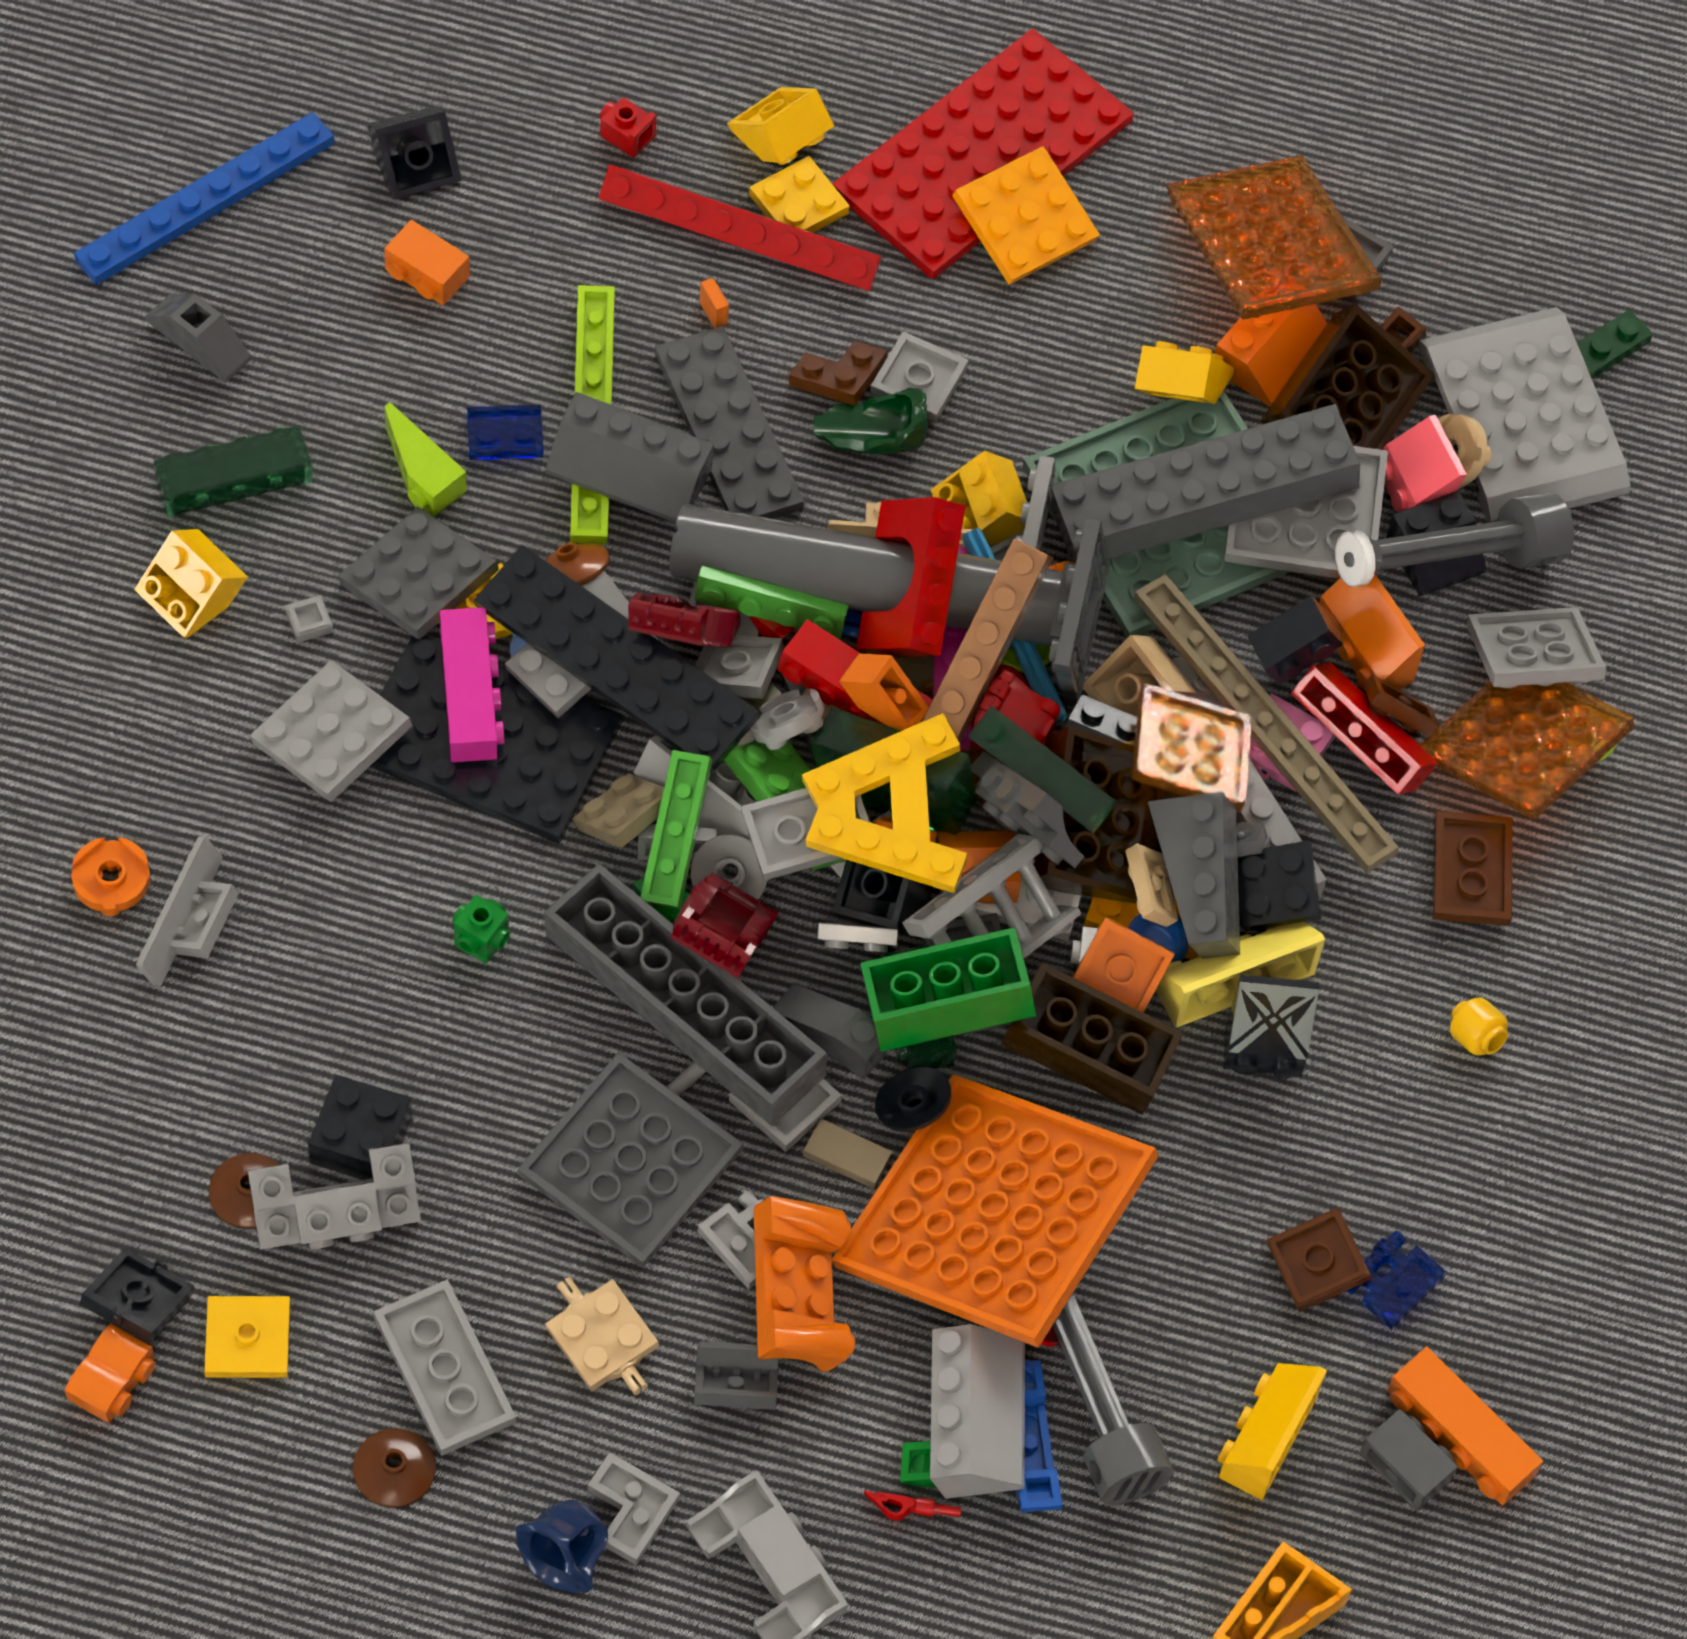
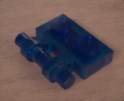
M1394 1231L1387 1239L1381 1238L1373 1246L1374 1252L1364 1260L1372 1280L1346 1291L1352 1295L1361 1286L1366 1287L1370 1292L1364 1296L1362 1304L1391 1330L1444 1279L1447 1272L1417 1245L1407 1255L1399 1250L1406 1243V1239L1398 1231ZM1384 1263L1390 1264L1393 1269L1383 1279L1375 1273Z

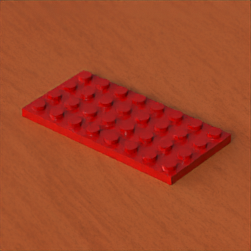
M1032 28L833 182L832 185L849 204V208L933 280L981 242L952 197L956 189L1044 146L1058 170L1064 176L1133 121L1134 113Z

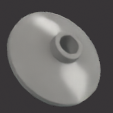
M720 835L708 840L696 852L691 864L693 887L713 872L727 882H732V885L754 898L759 899L768 881L763 880L751 841L738 835ZM727 864L735 865L738 869V874L734 877L727 876L724 872V866Z

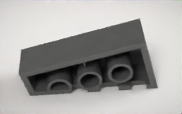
M1223 792L1148 801L1188 944L1202 959L1240 954L1235 805Z

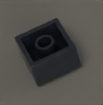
M335 1074L308 1141L309 1163L361 1180L373 1179L368 1149L403 1143L412 1120L411 1097Z

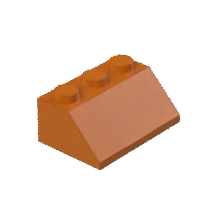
M1278 274L1216 345L1215 354L1224 356L1223 361L1235 368L1234 374L1230 379L1232 383L1270 407L1328 323L1308 292Z
M1374 573L1369 584L1365 586L1359 585L1354 588L1347 586L1341 578L1337 580L1321 595L1319 604L1343 629L1344 645L1337 648V652L1343 661H1348L1352 666L1361 688L1365 690L1364 684L1372 674L1398 689L1414 683L1425 644Z

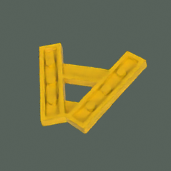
M943 713L802 774V781L817 808L816 815L805 840L806 847L955 894L968 860V853L930 841L925 766L960 752V743ZM890 782L893 829L856 818L855 797Z

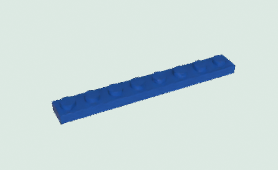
M311 112L74 252L75 262L93 283L98 285L334 144V135L315 113Z

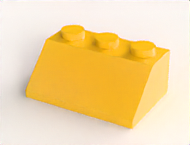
M1278 1363L1271 1376L1266 1373L1262 1375L1253 1394L1259 1397L1253 1409L1248 1406L1244 1408L1235 1427L1241 1430L1235 1442L1227 1440L1217 1461L1223 1464L1219 1475L1220 1479L1263 1501L1317 1400L1327 1370L1318 1366Z

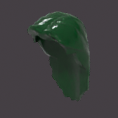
M907 388L895 394L858 402L855 406L835 404L823 415L815 416L813 418L814 424L811 428L817 438L828 442L835 449L880 455L918 449L924 443L927 436V397L918 388Z

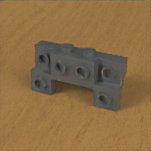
M983 751L969 768L971 772L980 778L976 783L978 788L975 793L986 801L982 808L1009 832L1012 830L1016 832L1019 829L1024 834L1028 835L1029 833L1044 844L1040 852L1057 865L1064 860L1076 868L1084 858V855L1075 848L1066 833L1063 821V806L1046 792Z

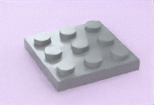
M1578 607L1468 614L1467 629L1493 687L1513 688L1517 685L1531 684L1548 686L1561 682L1587 683L1591 680H1605L1606 666Z
M331 660L250 735V738L255 746L328 801L332 802L413 725L409 716Z

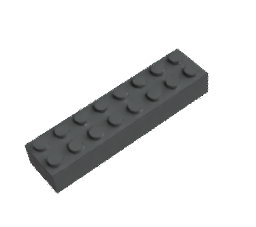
M1333 404L1051 484V505L1071 562L1076 563V552H1073L1077 529H1084L1086 518L1101 520L1108 559L1357 489L1359 488L1360 461L1337 406Z
M600 863L544 912L546 936L770 1126L775 1125L827 1076V1053L737 977L671 939L674 925Z

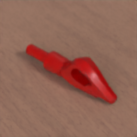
M864 1490L863 1493L885 1516L893 1521H900L910 1513L933 1517V1514L960 1517L961 1507L935 1503L936 1499L920 1497L916 1499L898 1494L873 1493ZM887 1504H891L895 1507L900 1508L901 1510L897 1513H894L888 1510L885 1506Z

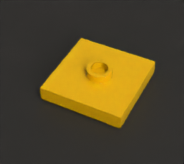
M208 1296L205 1378H288L290 1296Z

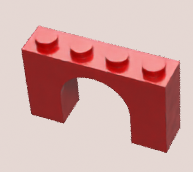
M937 497L881 501L875 538L910 544L914 553V573L906 595L896 607L888 611L862 612L856 645L857 650L871 654L892 655L893 657L941 655L966 506Z

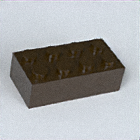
M1041 963L1030 984L1036 1016L1011 1022L1001 1045L1143 1115L1156 1093L1183 1032Z

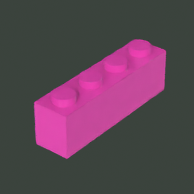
M483 607L440 610V631L451 762L497 759V745L504 744L503 721L495 722V711H501L500 688L492 687V678L499 677L497 654L490 655L489 645L496 644L494 621L487 622L486 609Z

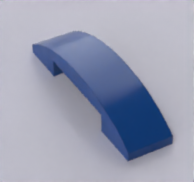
M1041 1360L1025 1361L1024 1489L1015 1490L1021 1512L1062 1509L1063 1506L1057 1469H1054L1045 1409L1046 1392Z

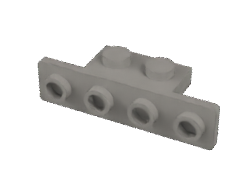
M207 837L197 838L137 960V968L152 985H162L176 955L208 958L239 894L232 884L212 882L222 862V855Z

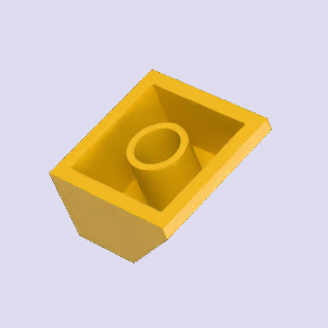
M793 87L778 88L727 123L730 130L763 162H774L779 165L794 160L798 156L797 151L803 147L812 146L825 138L824 133L834 127L817 89Z

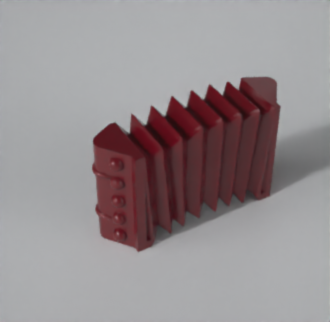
M636 593L629 601L628 630L696 645L732 647L733 640L741 623L738 610L704 605L691 606L690 603L684 604L685 599L670 595Z
M712 872L710 876H706L703 881H700L692 889L674 921L673 933L670 938L739 978L757 945L762 943L777 918L779 911Z

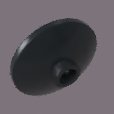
M914 1067L901 1071L886 1081L876 1096L875 1111L878 1119L887 1128L899 1132H910L925 1128L938 1120L947 1110L952 1097L951 1085L942 1072L930 1067Z

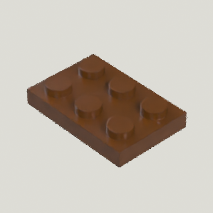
M1436 811L1434 816L1433 920L1501 926L1510 925L1512 920L1513 817Z

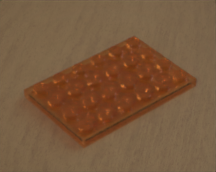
M1303 155L1168 184L1169 199L1242 320L1258 318L1262 315L1293 310L1298 307L1325 303L1330 300L1361 295L1381 289L1379 273Z

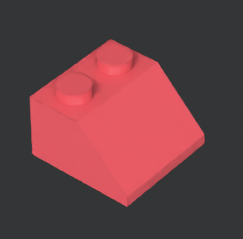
M1436 415L1427 417L1387 443L1383 449L1388 451L1384 485L1391 497L1392 506L1398 513L1457 492L1467 475Z

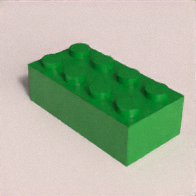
M1015 927L860 963L881 1052L1036 1016L1031 985Z

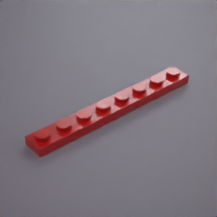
M611 164L608 166L598 198L867 291L872 290L882 259L880 255Z

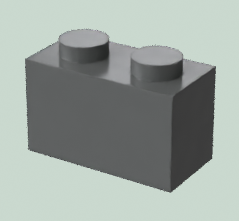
M1401 1409L1397 1410L1365 1439L1359 1453L1416 1511L1420 1510L1452 1481L1458 1467L1452 1454L1444 1446L1436 1445L1426 1435L1423 1425L1415 1417L1407 1416Z

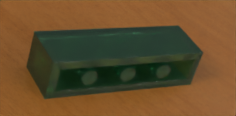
M299 425L290 428L280 427L269 433L253 437L243 436L232 442L220 445H206L199 450L183 454H169L162 459L154 460L156 483L167 517L313 482L311 459Z

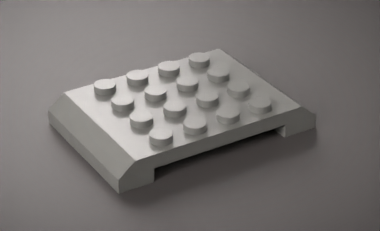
M1554 307L1419 341L1418 349L1425 367L1434 374L1448 413L1473 417L1482 425L1485 431L1487 446L1490 447L1492 456L1489 464L1482 467L1475 481L1479 489L1478 500L1487 523L1497 522L1500 508L1511 498L1552 493L1558 495L1566 503L1568 509L1629 494L1631 484L1627 463L1565 313L1559 308Z

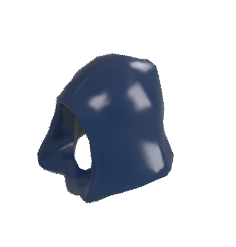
M577 1500L561 1501L545 1509L535 1521L516 1527V1545L524 1563L536 1578L553 1589L566 1592L588 1593L592 1590V1571L608 1541V1530L592 1509Z

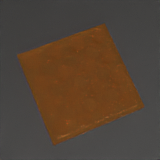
M1489 681L1446 720L1431 738L1425 739L1420 746L1438 762L1436 767L1535 820L1634 729V721L1632 716L1567 682L1553 683L1548 686L1531 684L1503 688L1493 687L1491 681Z

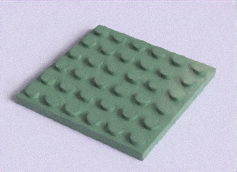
M1225 391L1222 392L1216 404L1169 399L1026 457L1023 460L1022 467L1029 477L1031 468L1037 469L1040 456L1055 458L1056 466L1055 483L1248 428ZM1050 504L1049 511H1050V513L1052 514L1053 518L1055 519L1054 514H1053V511H1052V505ZM1227 525L1109 559L1110 567L1103 600L1124 635L1128 638L1130 635H1141L1158 628L1137 604L1134 597L1137 590L1164 574L1169 577L1198 611L1291 571L1224 562Z

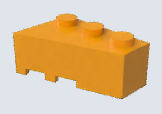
M1283 1541L1213 1635L1212 1639H1298L1345 1607L1352 1589Z

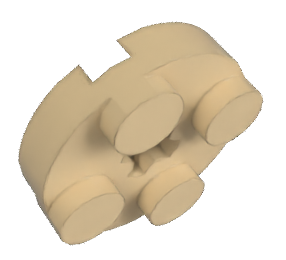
M1446 414L1438 420L1452 447L1454 444L1458 445L1456 455L1467 474L1459 487L1461 489L1474 481L1481 472L1482 467L1489 464L1492 452L1490 447L1487 446L1485 431L1475 418L1462 414Z

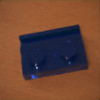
M541 404L467 407L469 460L544 458Z

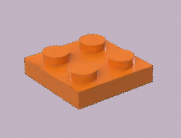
M1104 916L1072 978L1144 1013L1175 953Z

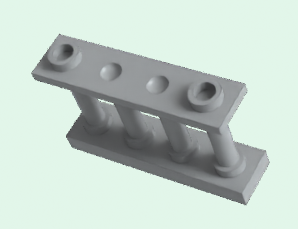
M1018 834L960 878L955 894L943 891L902 923L910 936L932 939L935 945L952 942L946 932L947 924L960 916L973 937L988 934L989 932L975 908L977 907L976 902L986 894H991L1010 928L1015 927L1024 959L1052 936H1059L1068 931L1072 926L1071 922L1082 913L1078 907L1057 906L1033 865L1035 862L1034 857L1041 853L1040 850L1043 844L1032 835ZM1015 872H1020L1044 914L1040 920L1029 928L1026 926L1004 887L1006 884L1005 880Z

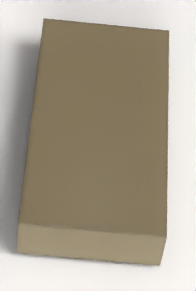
M820 1119L803 1150V1157L875 1189L892 1157V1151L824 1119Z

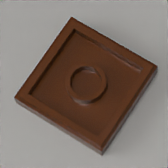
M1339 1207L1266 1239L1299 1312L1372 1280L1371 1274Z

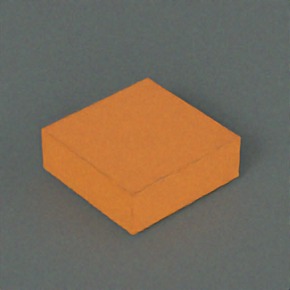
M713 278L702 281L700 283V305L714 328L727 326L729 303Z

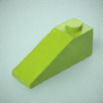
M389 402L384 406L385 427L407 489L408 497L416 507L424 508L430 515L435 517L467 491L466 471Z

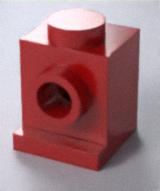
M624 97L616 104L612 101L608 102L601 110L599 116L600 136L632 158H635L656 137L657 115L652 111L648 114Z

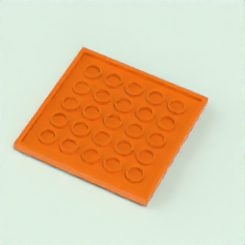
M953 1074L949 1080L952 1097L947 1110L934 1123L915 1131L851 1228L849 1239L836 1251L831 1260L836 1269L1038 1348L1159 1156L1156 1148Z

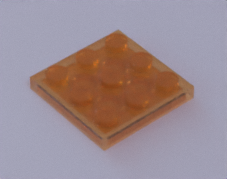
M1145 683L1139 692L1132 780L1184 796L1223 792L1235 805L1236 812L1240 813L1246 804L1252 716Z

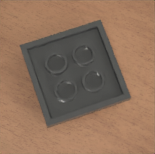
M416 507L338 575L341 586L420 640L440 622V610L455 609L492 577L499 568L497 560L421 508Z

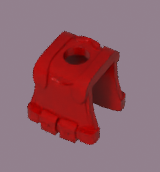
M1004 669L994 679L978 708L974 720L970 747L979 752L983 750L1009 757L1019 764L1031 768L1039 757L1047 735L1053 732L1058 722L1060 706L1055 701L1044 698L1031 690L1016 677L1015 673Z

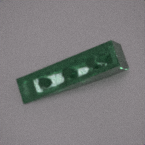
M993 706L989 708L968 735L972 741L997 761L1050 795L1063 806L1064 812L1093 834L1117 804L1113 798Z

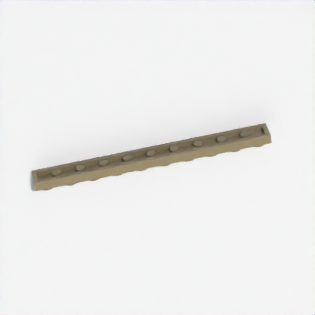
M1164 574L1137 590L1134 597L1137 604L1366 874L1397 855L1398 845L1169 577Z

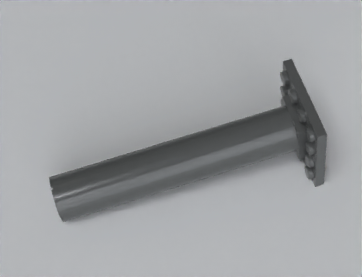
M686 503L681 507L675 524L678 530L676 533H673L670 550L669 569L673 578L697 582L701 566L704 565L849 605L848 610L859 612L888 611L896 607L906 595L914 573V553L911 545L907 543ZM1086 518L1084 529H1077L1075 534L1073 552H1076V564L1065 563L1063 572L1047 570L1013 640L1051 647L1049 661H1052V672H1055L1054 682H1057V692L1061 693L1064 706L1075 707L1082 695L1110 567L1101 520ZM958 553L946 628L968 631L1002 563L1001 560Z

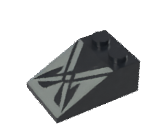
M1240 975L1226 1024L1224 1069L1234 1070L1242 1075L1259 1072L1273 1074L1275 1077L1283 1079L1295 1076L1302 1077L1309 1051L1320 982Z

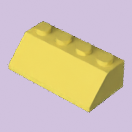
M1305 922L1269 927L1265 932L1255 936L1246 934L1240 936V954L1205 959L1197 955L1195 959L1184 963L1181 961L1170 963L1156 992L1174 1027L1177 1028L1231 1007L1240 975L1302 980L1315 975L1325 938L1321 932Z

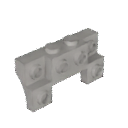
M409 1142L368 1149L373 1179L293 1192L288 1163L262 1169L247 1170L260 1249L296 1243H309L310 1249L325 1248L334 1245L333 1239L349 1236L350 1242L364 1241L374 1238L373 1232L380 1231L382 1228L420 1222L421 1217Z
M758 1470L737 1481L715 1502L686 1520L687 1529L707 1559L737 1543L778 1604L774 1609L754 1621L753 1627L761 1639H811L812 1633L847 1613L848 1603L824 1568L827 1565L823 1555L816 1546H808L802 1537L804 1530L798 1518L792 1512L788 1514L785 1512Z

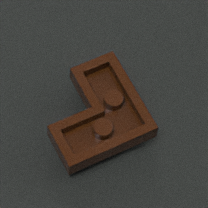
M854 341L839 362L805 352L789 373V386L855 406L874 381L888 357V351Z

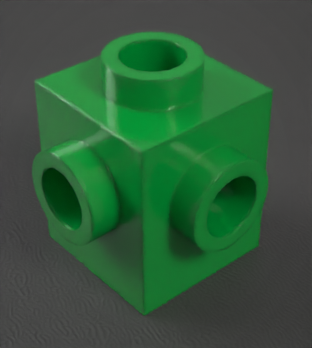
M475 894L468 905L463 903L457 909L452 919V924H454V945L486 964L496 951H500L505 946L511 934L509 930V913L506 912L505 908L497 901L492 899L485 900Z

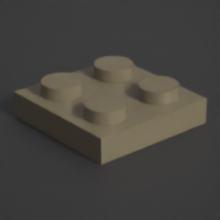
M628 773L616 779L612 786L598 798L589 801L583 807V810L574 816L572 820L578 831L622 848L657 820L664 787Z

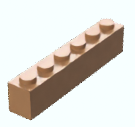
M1013 539L923 721L943 713L961 744L1054 557L1020 540ZM955 754L939 761L944 764H951Z

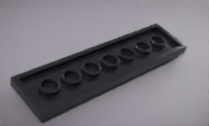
M523 544L474 599L477 608H485L486 614L678 751L710 756L712 758L711 774H713L760 718L757 709L655 637L628 630V618Z

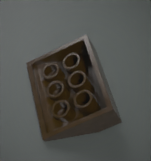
M1354 304L1332 316L1260 422L1266 424L1336 404L1353 446L1383 450L1426 389L1434 374L1357 304Z
M1071 726L1047 735L1039 788L1063 806V821L1066 833L1075 848L1084 855V858L1076 868L1064 860L1057 865L1042 852L1034 857L1035 862L1033 865L1047 889L1061 893L1137 903L1138 899L1134 883L1128 873L1129 863L1125 850L1137 843L1152 850H1157L1158 836L1148 801L1164 799L1170 756Z

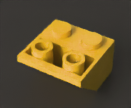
M1156 341L1155 347L1142 346L1134 389L1145 395L1216 404L1234 374L1235 368L1223 361L1224 356L1213 354L1212 349L1191 346L1189 352L1177 349L1178 345L1162 341Z
M984 450L931 489L933 497L966 506L962 529H981L988 545L1001 543L1025 529V525L1021 524V513L1023 504L1027 500L1012 460Z
M199 529L171 531L134 590L184 638H187L230 606L248 576Z

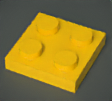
M810 156L749 187V196L766 217L812 233L849 214V204Z

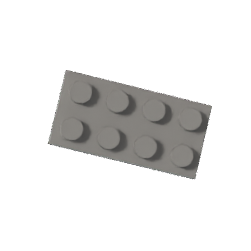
M448 1279L373 1311L374 1320L441 1456L516 1423V1415Z

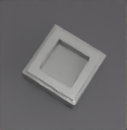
M321 595L285 605V613L297 643L333 633V625Z

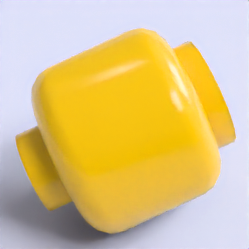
M1481 997L1462 1001L1456 1005L1451 1013V1036L1470 1053L1476 1056L1494 1054L1505 1044L1508 1038L1507 1018L1489 1001Z

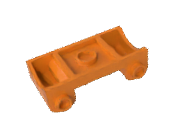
M769 1196L754 1206L757 1349L759 1359H798L814 1364L820 1371L828 1372L845 1362L853 1353L855 1338L846 1323L834 1322L832 1253L847 1242L851 1233V1225L844 1211L824 1205Z

